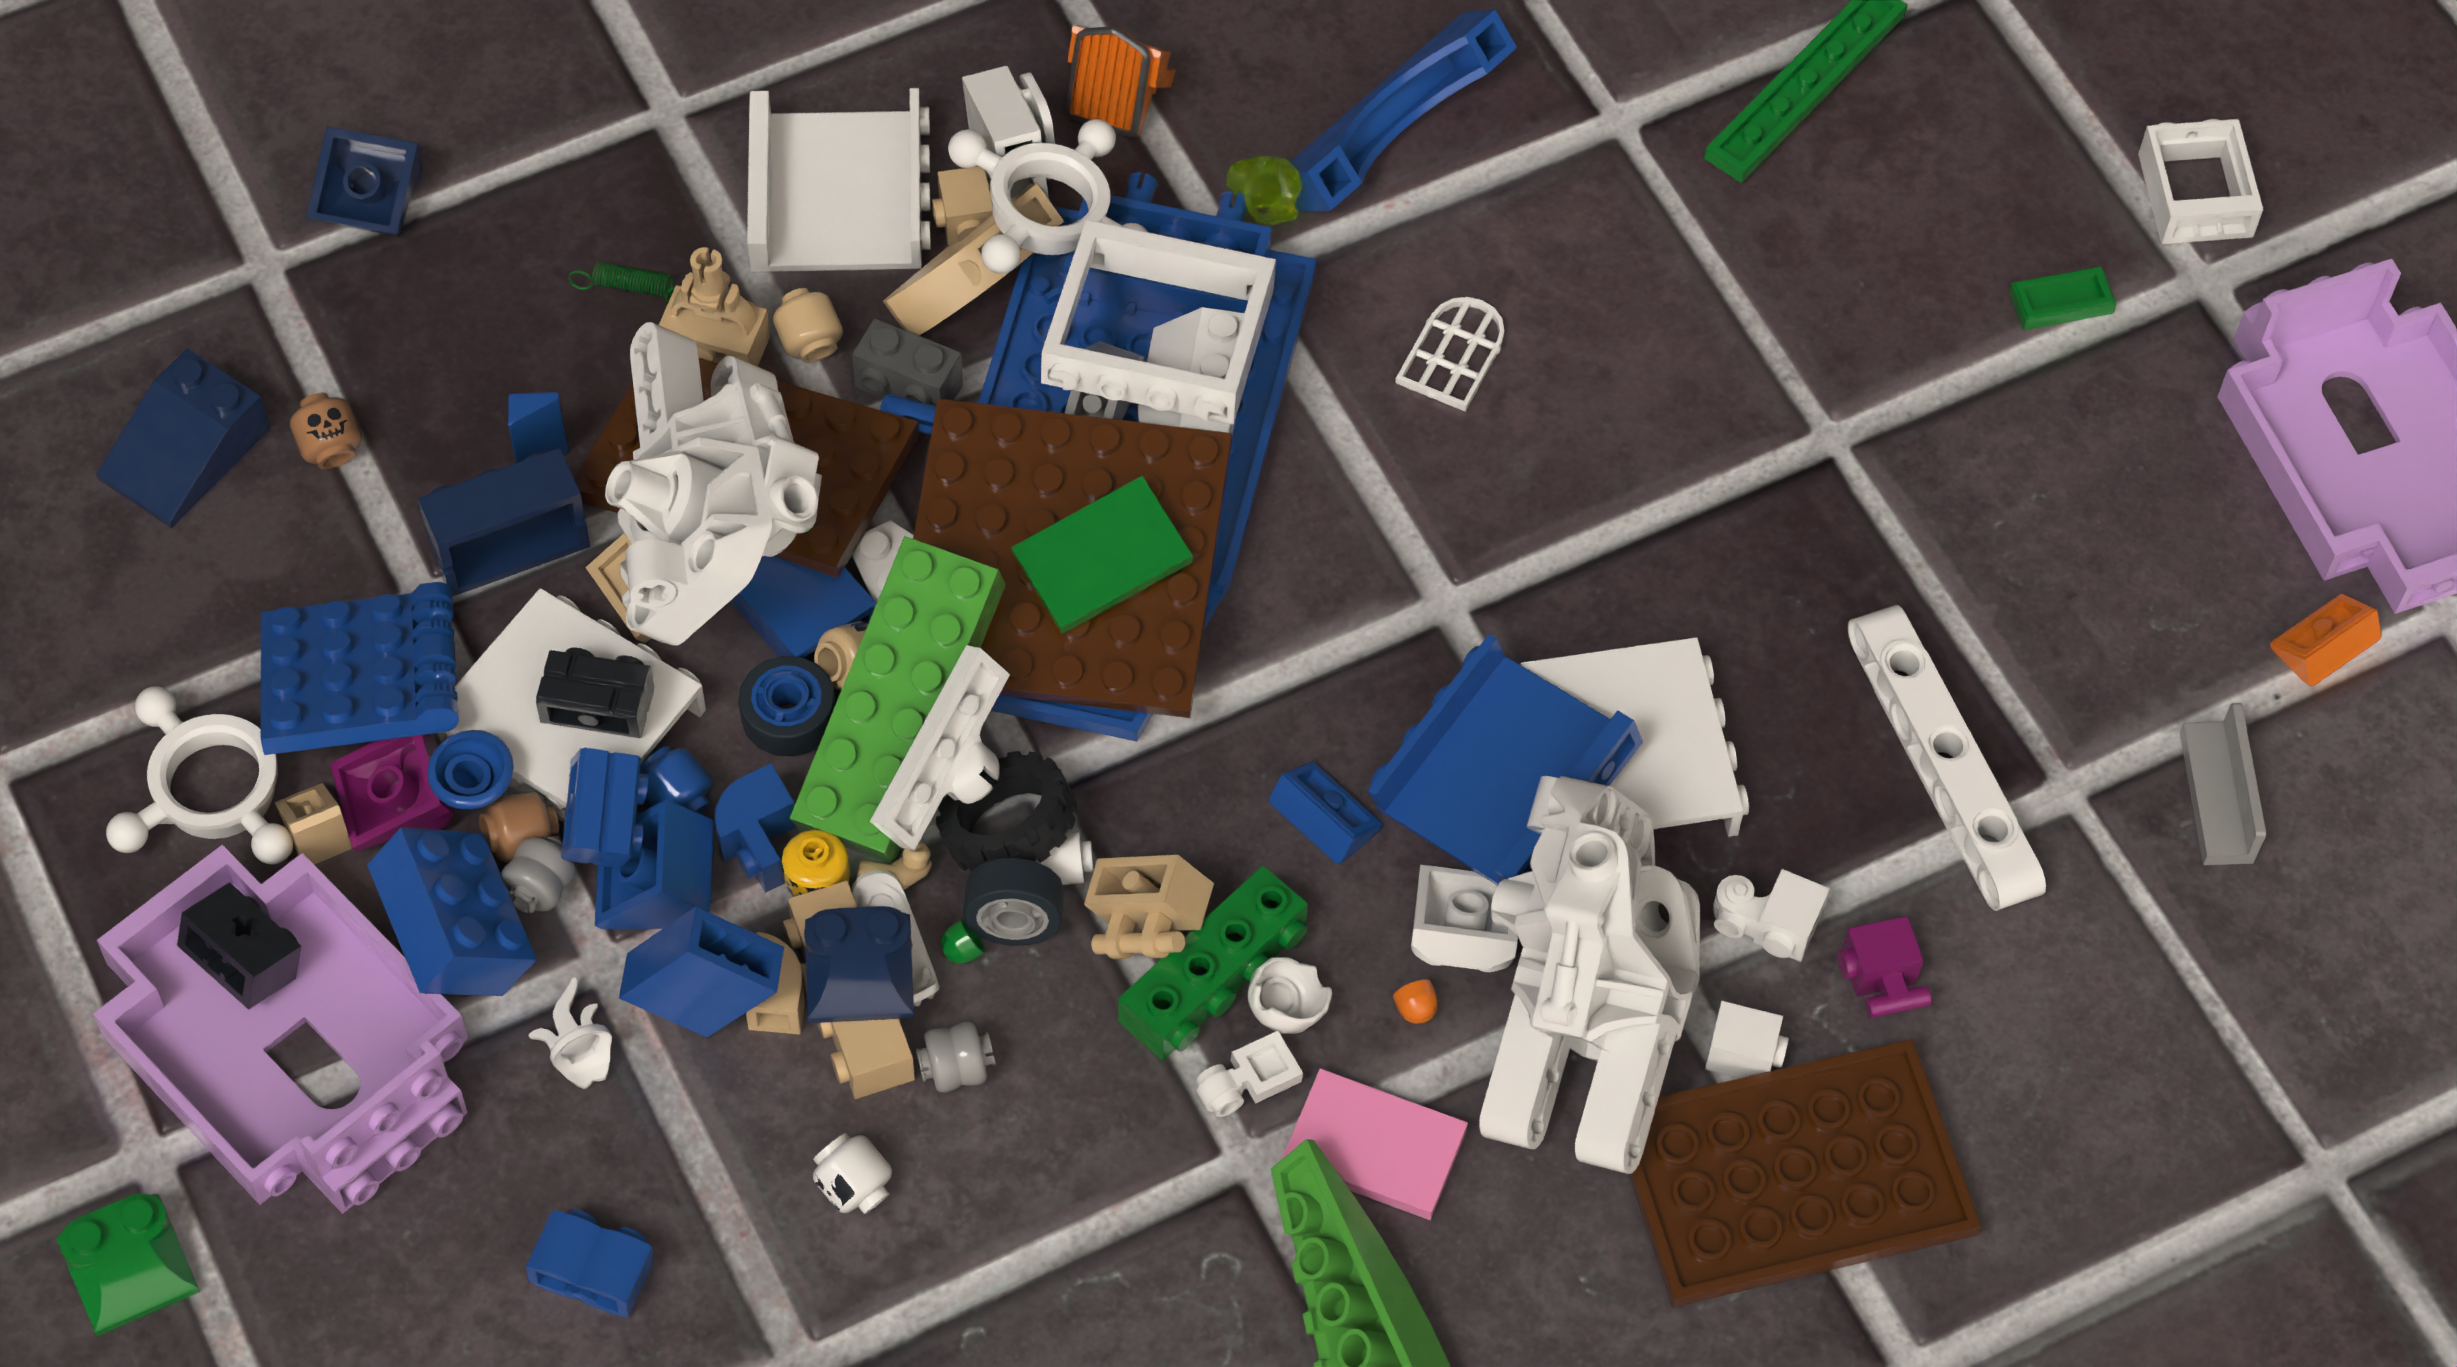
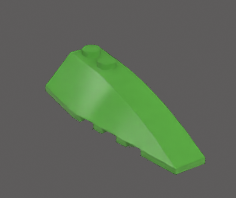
M1312 1139L1304 1140L1271 1168L1284 1233L1292 1235L1296 1254L1295 1261L1291 1262L1295 1283L1303 1284L1308 1312L1302 1315L1306 1333L1314 1335L1319 1361L1313 1363L1314 1367H1451L1432 1325L1382 1237L1315 1141Z

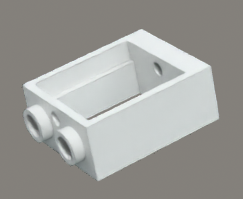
M2208 119L2203 122L2178 124L2165 122L2147 126L2138 155L2161 244L2254 237L2263 212V206L2239 119ZM2220 157L2231 197L2173 200L2164 162Z

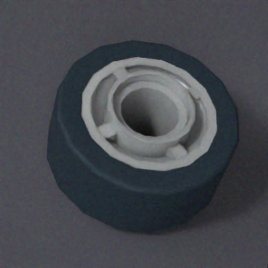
M1003 858L980 864L969 873L965 885L963 916L967 927L978 937L1002 945H1032L1047 940L1058 931L1062 921L1064 888L1061 878L1049 867L1032 860Z

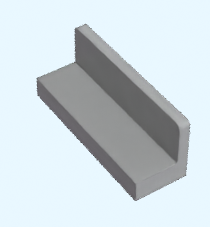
M2231 703L2223 722L2183 723L2180 730V739L2203 865L2253 864L2266 837V828L2242 703Z

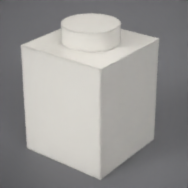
M1721 1001L1705 1070L1744 1078L1770 1072L1771 1066L1782 1068L1789 1039L1779 1035L1783 1016Z

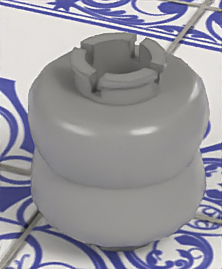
M544 836L543 839L537 837L525 838L514 852L513 860L501 871V877L516 909L526 913L528 911L530 913L534 911H550L559 902L563 889L574 878L575 864L572 861H566L561 858L563 843L558 839L550 836Z
M968 1020L959 1022L950 1028L938 1027L927 1030L924 1034L926 1047L916 1048L923 1082L933 1078L936 1090L941 1093L953 1091L961 1085L976 1086L983 1084L987 1080L986 1066L995 1065L989 1033L985 1032V1034L978 1035L975 1023Z

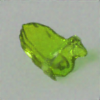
M1268 155L1254 156L1239 160L1229 168L1226 185L1233 191L1234 195L1237 196L1238 192L1244 194L1245 205L1250 215L1257 222L1270 225L1292 221L1297 218L1296 202L1300 196L1303 184L1299 171L1288 159ZM1255 208H1269V210L1263 214Z

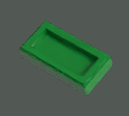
M2102 266L2012 282L2009 290L2023 330L2114 314L2117 305Z

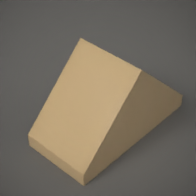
M323 783L275 802L285 828L292 836L293 845L298 856L303 853L315 865L352 849L339 805Z

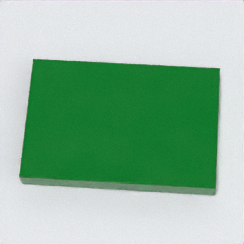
M1143 476L1011 547L1012 555L1061 634L1070 631L1193 563V555Z

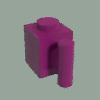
M1908 916L1848 928L1843 947L1837 953L1838 965L1844 980L1851 979L1857 997L1881 992L1882 995L1865 998V1008L1870 1019L1931 1005V994L1926 985L1907 989V986L1916 984L1924 962Z

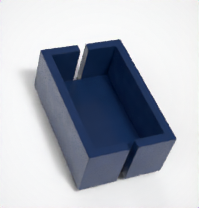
M560 448L546 453L532 454L521 462L501 469L484 471L476 478L453 486L439 487L430 494L418 498L431 554L443 582L452 589L453 597L591 547L584 519L585 514L581 493Z

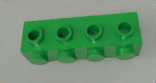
M1261 866L1203 920L1201 930H1192L1184 937L1185 947L1181 952H1170L1168 956L1161 958L1118 998V1022L1162 1061L1175 1049L1179 1052L1185 1050L1196 1039L1200 1031L1199 1027L1212 1015L1215 1018L1220 1017L1230 1008L1236 998L1235 993L1247 982L1250 983L1252 973L1268 959L1275 957L1283 949L1290 951L1301 942L1308 929L1306 926L1308 903L1267 868Z

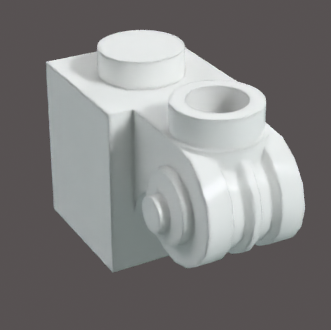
M1782 869L1771 894L1759 898L1754 897V886L1744 876L1733 875L1723 879L1718 885L1713 905V913L1716 918L1714 922L1715 928L1723 935L1731 938H1740L1743 934L1754 938L1753 943L1763 946L1768 953L1780 958L1790 957L1801 962L1823 914L1830 888Z

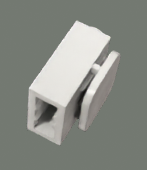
M1008 66L962 77L969 130L978 132L984 138L988 150L1003 157L1011 150L1023 145L1034 143L1055 144L1053 123L1047 102L1030 72L1020 75V87L1016 84ZM986 171L987 181L990 187L991 178L988 172ZM1031 177L1014 182L1008 188L1010 200L1026 186L1037 183L1049 199L1047 180L1051 178Z

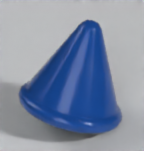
M483 730L462 731L448 737L434 750L427 770L428 783L438 799L448 806L465 810L486 807L501 797L508 788L514 770L513 757L508 746L496 735Z

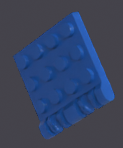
M432 582L420 584L412 593L385 594L376 598L332 601L321 605L297 608L283 607L273 611L261 612L260 740L264 755L433 734L454 729L458 724L459 716L458 697L454 688L457 677L455 672L454 628H452L451 624L454 617L452 589L445 583Z

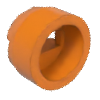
M1424 979L1411 982L1393 994V1000L1398 1012L1405 1020L1411 1023H1426L1436 1013L1438 998L1430 980Z

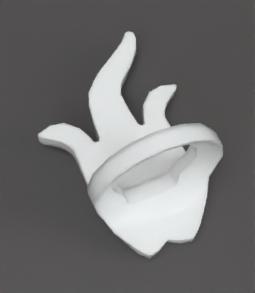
M572 977L553 1010V1019L558 1036L550 1030L543 1028L533 1030L528 1036L533 1040L544 1041L550 1049V1060L555 1068L569 1081L580 1088L586 1089L593 1081L600 1082L607 1078L612 1036L604 1025L593 1024L592 1017L598 1008L597 1003L590 1004L583 1009L580 1015L581 1025H577L570 1013V1008L578 989L577 979Z

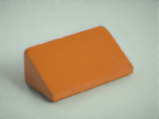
M2341 593L2270 642V646L2303 682L2312 687L2381 639L2382 633L2377 609Z

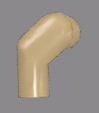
M919 842L914 851L904 849L902 857L891 865L862 859L858 867L857 878L872 870H886L898 878L903 890L928 875L932 866L930 860L931 851L925 844Z

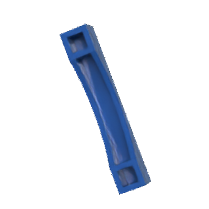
M1495 9L1461 13L1276 173L1299 212L1331 211L1363 183L1365 175L1374 160L1406 127L1445 98L1487 75L1517 48Z

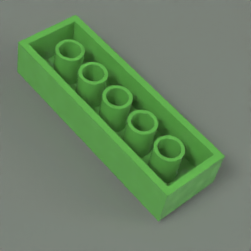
M903 537L791 813L790 819L800 831L822 830L837 836L845 847L890 864L895 862L901 847L875 827L870 820L966 645L981 648L1006 586L999 569L915 539Z

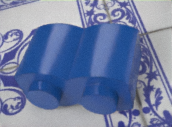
M570 1209L567 1213L552 1210L526 1265L528 1281L554 1294L578 1299L602 1311L629 1318L654 1263L653 1248L647 1244V1238L641 1233L626 1227H619L617 1231L597 1226L598 1222L594 1217L580 1210Z

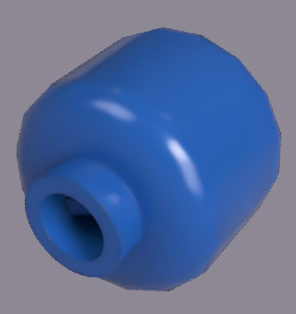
M665 746L653 753L640 766V773L647 774L648 776L645 801L650 807L664 800H669L696 813L703 814L710 806L711 802L706 797L713 787V779L688 749L677 748L671 750L669 746Z

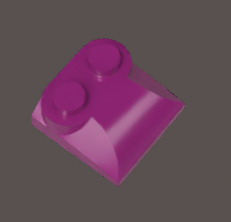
M432 734L373 741L330 763L351 846L356 852L390 840L400 828L440 830L451 820L455 808L439 800L432 792L428 783L427 770L429 760L434 750L438 747Z

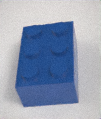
M400 828L367 864L420 993L503 996L537 960L483 833Z

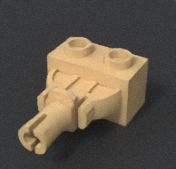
M698 248L692 253L690 258L693 273L690 272L685 276L681 286L676 285L659 326L694 340L697 345L698 358L719 364L726 356H733L758 367L770 339L767 309L746 301L740 296L737 284L732 283L729 290L728 286L731 279L726 272L722 271L721 253L713 249L710 261L709 248Z

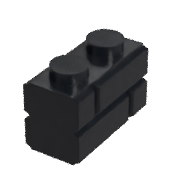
M576 647L568 648L565 652L549 651L544 667V675L541 678L536 695L540 723L642 738L647 712H649L654 694L651 666L644 665L641 660L632 656L622 655L616 657L615 660L595 657L591 652Z

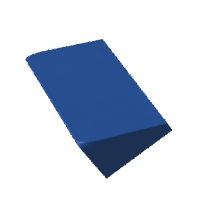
M559 393L509 394L508 427L516 463L525 460L532 454L546 453L557 448L561 449L563 456L568 454L569 445Z
M1314 761L1282 774L1269 797L1270 804L1336 864H1340L1351 857L1379 833L1383 827L1376 817Z

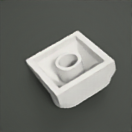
M1420 864L1411 940L1413 953L1424 962L1435 966L1446 965L1477 969L1483 972H1495L1507 968L1515 958L1518 935L1508 927L1496 925L1492 921L1491 904L1497 885L1474 871Z

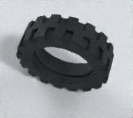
M1020 751L1008 752L1007 757L1000 759L996 755L1000 766L998 780H994L984 770L980 773V776L993 787L987 796L970 804L962 803L960 800L954 801L949 795L947 798L942 799L938 806L941 815L936 816V825L951 856L962 870L966 871L969 868L972 872L980 864L1003 858L1037 860L1041 863L1051 856L1050 850L1054 847L1059 848L1067 839L1066 831L1072 830L1076 822L1073 813L1077 812V802L1061 769L1058 768L1051 758L1047 757L1044 760L1040 753L1030 751L1028 755H1022ZM1026 793L1042 795L1039 804L1032 814L1017 826L996 834L980 835L972 833L973 827L981 815L995 803L1013 795Z

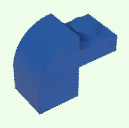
M772 763L733 782L721 795L715 811L719 850L723 861L737 856L746 877L751 879L756 876L765 893L784 884L781 860L769 840L797 828L790 819L795 806L794 801Z

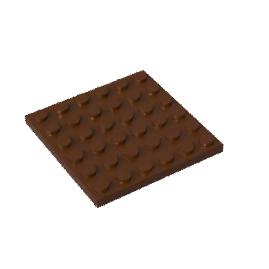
M937 399L913 539L999 569L1006 586L981 646L985 653L1010 674L999 695L1191 718L1231 453L1232 433ZM1143 476L1193 555V563L1070 631L1061 634L1012 555L1011 547Z

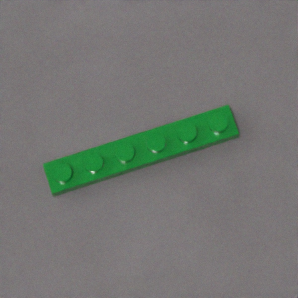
M1851 0L1706 147L1704 159L1742 183L1905 17L1908 4L1902 0Z

